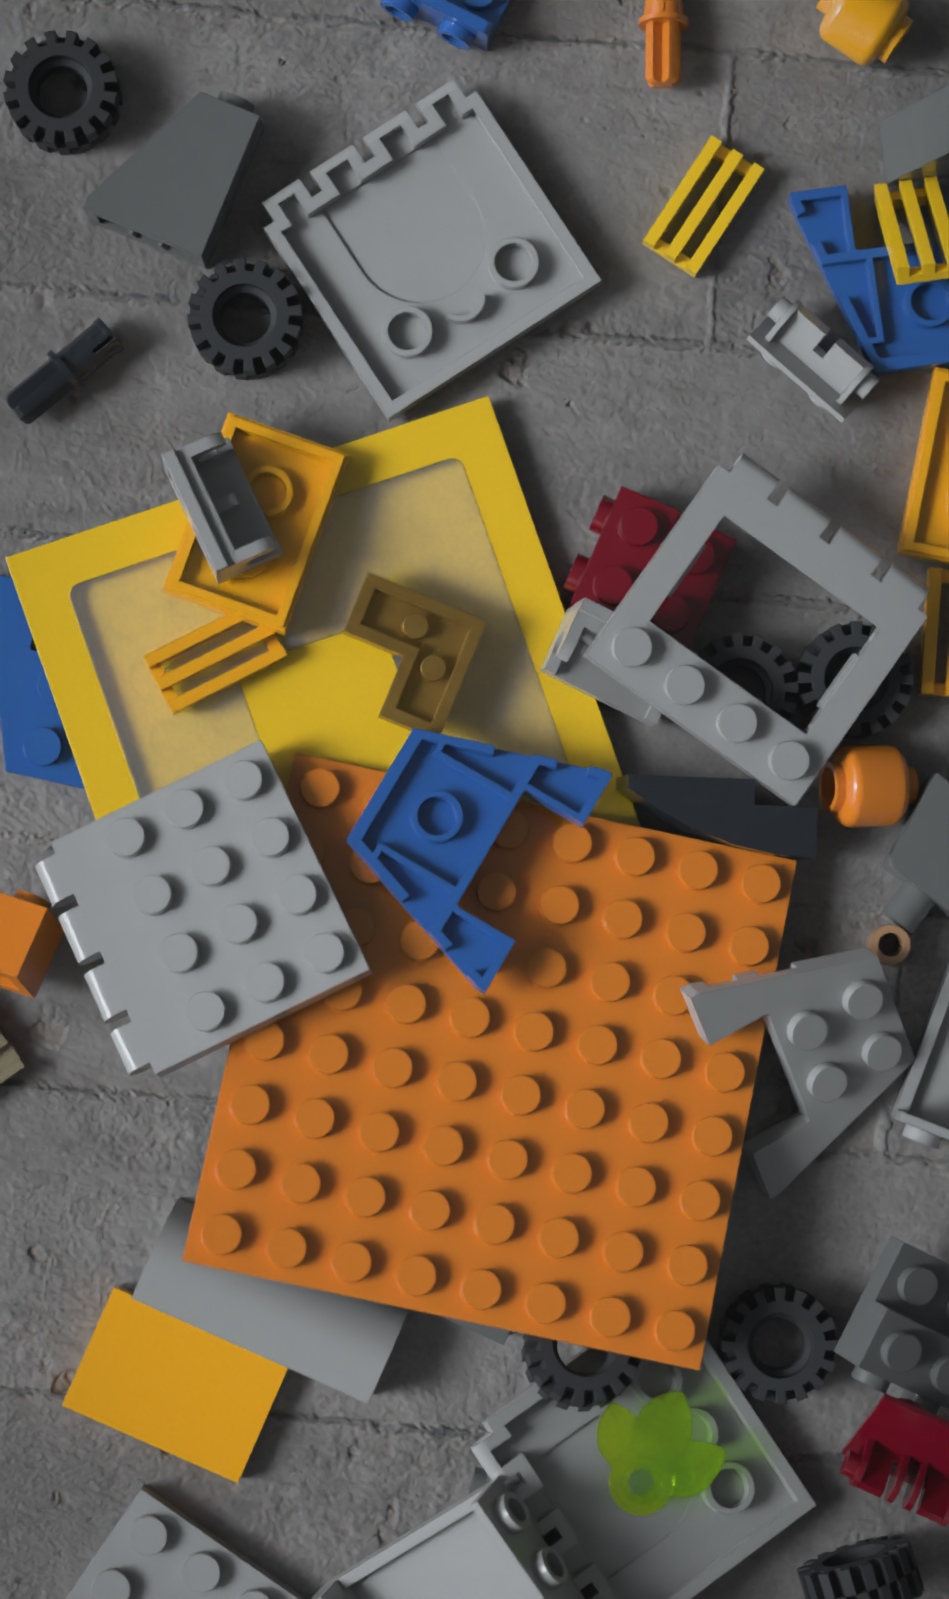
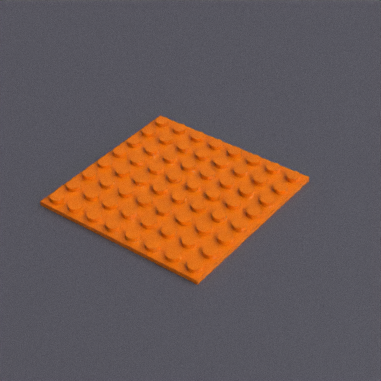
M295 753L287 793L373 974L230 1044L182 1261L700 1371L766 1025L763 1017L709 1046L698 1035L680 988L703 981L708 986L733 981L734 974L753 970L760 975L776 972L797 861L589 816L583 827L580 828L544 806L519 801L457 905L469 914L516 940L485 994H482L470 984L347 844L349 834L387 772Z

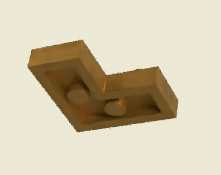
M368 572L343 634L402 658L378 718L410 731L416 728L441 734L487 621Z

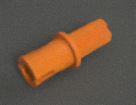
M645 0L644 15L639 18V29L645 32V78L651 88L670 89L679 86L681 82V32L688 29L689 19L686 15H683L682 0Z

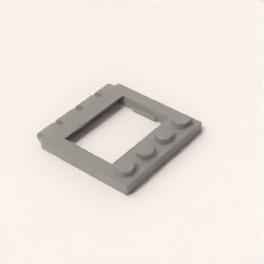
M742 453L729 471L721 465L713 470L588 647L583 657L748 776L755 779V781L787 804L796 806L928 617L918 608L930 589L894 562L889 565L880 579L877 580L871 574L882 560L883 554L843 525H840L828 542H825L820 538V535L832 517L791 487L784 492L776 505L770 502L768 497L780 479ZM723 516L730 519L877 626L859 653H852L816 705L819 710L803 732L650 622L666 598H671L707 547L704 543Z

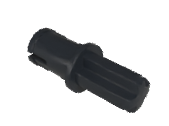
M98 317L91 326L57 354L50 350L46 354L49 360L7 394L5 399L8 406L22 422L31 424L71 390L74 389L79 393L83 389L80 383L117 352L120 353L124 350L122 344L116 337L113 338L110 335L113 332Z

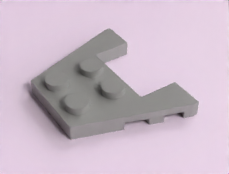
M866 947L792 962L791 969L762 975L753 970L734 974L733 981L709 986L700 981L680 988L697 1033L709 1046L763 1017L798 1107L797 1113L743 1142V1148L758 1186L770 1199L779 1195L915 1061L878 956Z

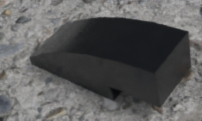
M625 775L616 778V791L645 812L684 833L708 842L781 858L798 860L817 858L818 807L755 805V779Z

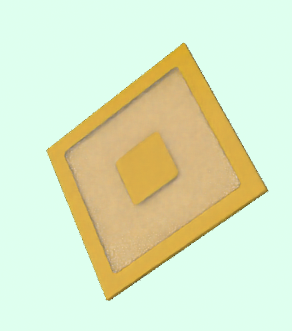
M489 396L334 447V449L348 453L349 461L286 635L283 636L276 633L280 644L283 645L288 655L287 658L173 716L148 670L143 656L224 616L223 614L168 596L163 592L164 584L188 522L179 500L5 557L96 820L259 740L265 745L286 791L295 753L387 772L411 733L410 730L378 718L402 658L343 634L367 573L370 572L487 621L441 734L495 745L496 749L528 756L536 754L558 759L557 762L583 768L592 766L605 769L613 775L589 816L641 827L632 801L616 791V778L623 775L596 699L540 672L565 615V611ZM243 622L161 665L165 673H168L257 627ZM261 641L172 687L177 696H180L269 650L265 642ZM525 795L521 796L519 800L522 802L541 805Z

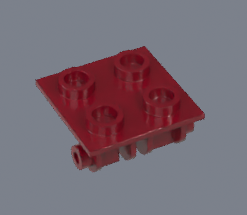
M885 1393L842 1448L841 1454L845 1455L839 1473L849 1478L850 1486L857 1487L877 1497H881L885 1491L884 1500L889 1503H893L896 1499L903 1481L907 1482L902 1508L910 1511L921 1492L916 1514L946 1527L949 1523V1421L927 1412L923 1406L913 1400L895 1398Z

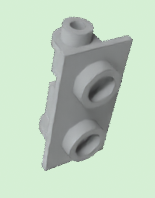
M783 296L768 313V317L746 340L761 352L763 358L771 366L782 370L806 391L815 405L830 412L842 423L880 381L871 372L874 366L868 363L841 338L826 353L818 344L831 329L803 306V303L799 300L792 303Z

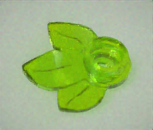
M670 1391L654 1397L643 1406L637 1416L622 1405L611 1402L599 1420L596 1441L598 1450L611 1467L608 1475L609 1492L614 1502L627 1513L638 1516L650 1515L663 1508L670 1497L697 1496L708 1488L723 1466L726 1454L724 1448L709 1442L691 1440L693 1432L691 1412L686 1396L682 1391ZM639 1469L647 1470L652 1477L651 1486L644 1493H634L628 1485L630 1475Z

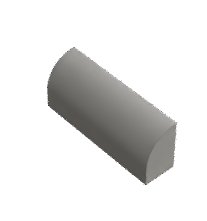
M179 1198L156 1241L131 1298L369 1404L409 1309L183 1262L182 1258L194 1204Z

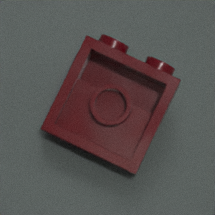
M621 486L616 499L603 495L589 527L590 531L600 535L590 558L578 553L563 587L574 592L569 608L586 597L614 612L680 519V511ZM713 530L704 543L707 547L671 598H666L650 620V622L688 649L693 642L736 543V539Z

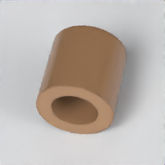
M896 925L878 926L869 933L866 939V948L877 955L880 964L894 965L902 962L908 956L911 947L908 934ZM886 933L893 935L897 940V949L891 956H885L879 949V940Z

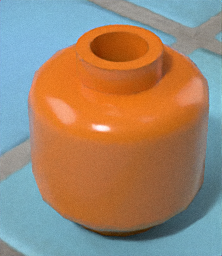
M887 744L845 745L839 748L833 754L831 760L826 761L820 770L819 798L824 810L831 812L840 825L849 828L891 827L903 819L908 804L915 803L918 796L919 781L914 767L907 765L904 755L897 747Z

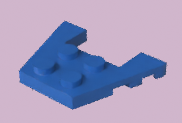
M847 185L791 192L788 196L789 209L864 359L874 366L871 372L875 376L949 366V279L897 285L887 247L857 250L854 242ZM936 240L929 241L935 263H942ZM914 243L904 244L910 267L920 266Z
M0 575V722L5 771L85 789L38 651H34L35 643L12 577Z
M413 728L349 834L347 844L477 991L485 994L516 940L457 906L521 796L525 795L582 828L613 774L601 768L592 766L583 768L557 762L558 759L536 754L528 756L496 749L495 745Z

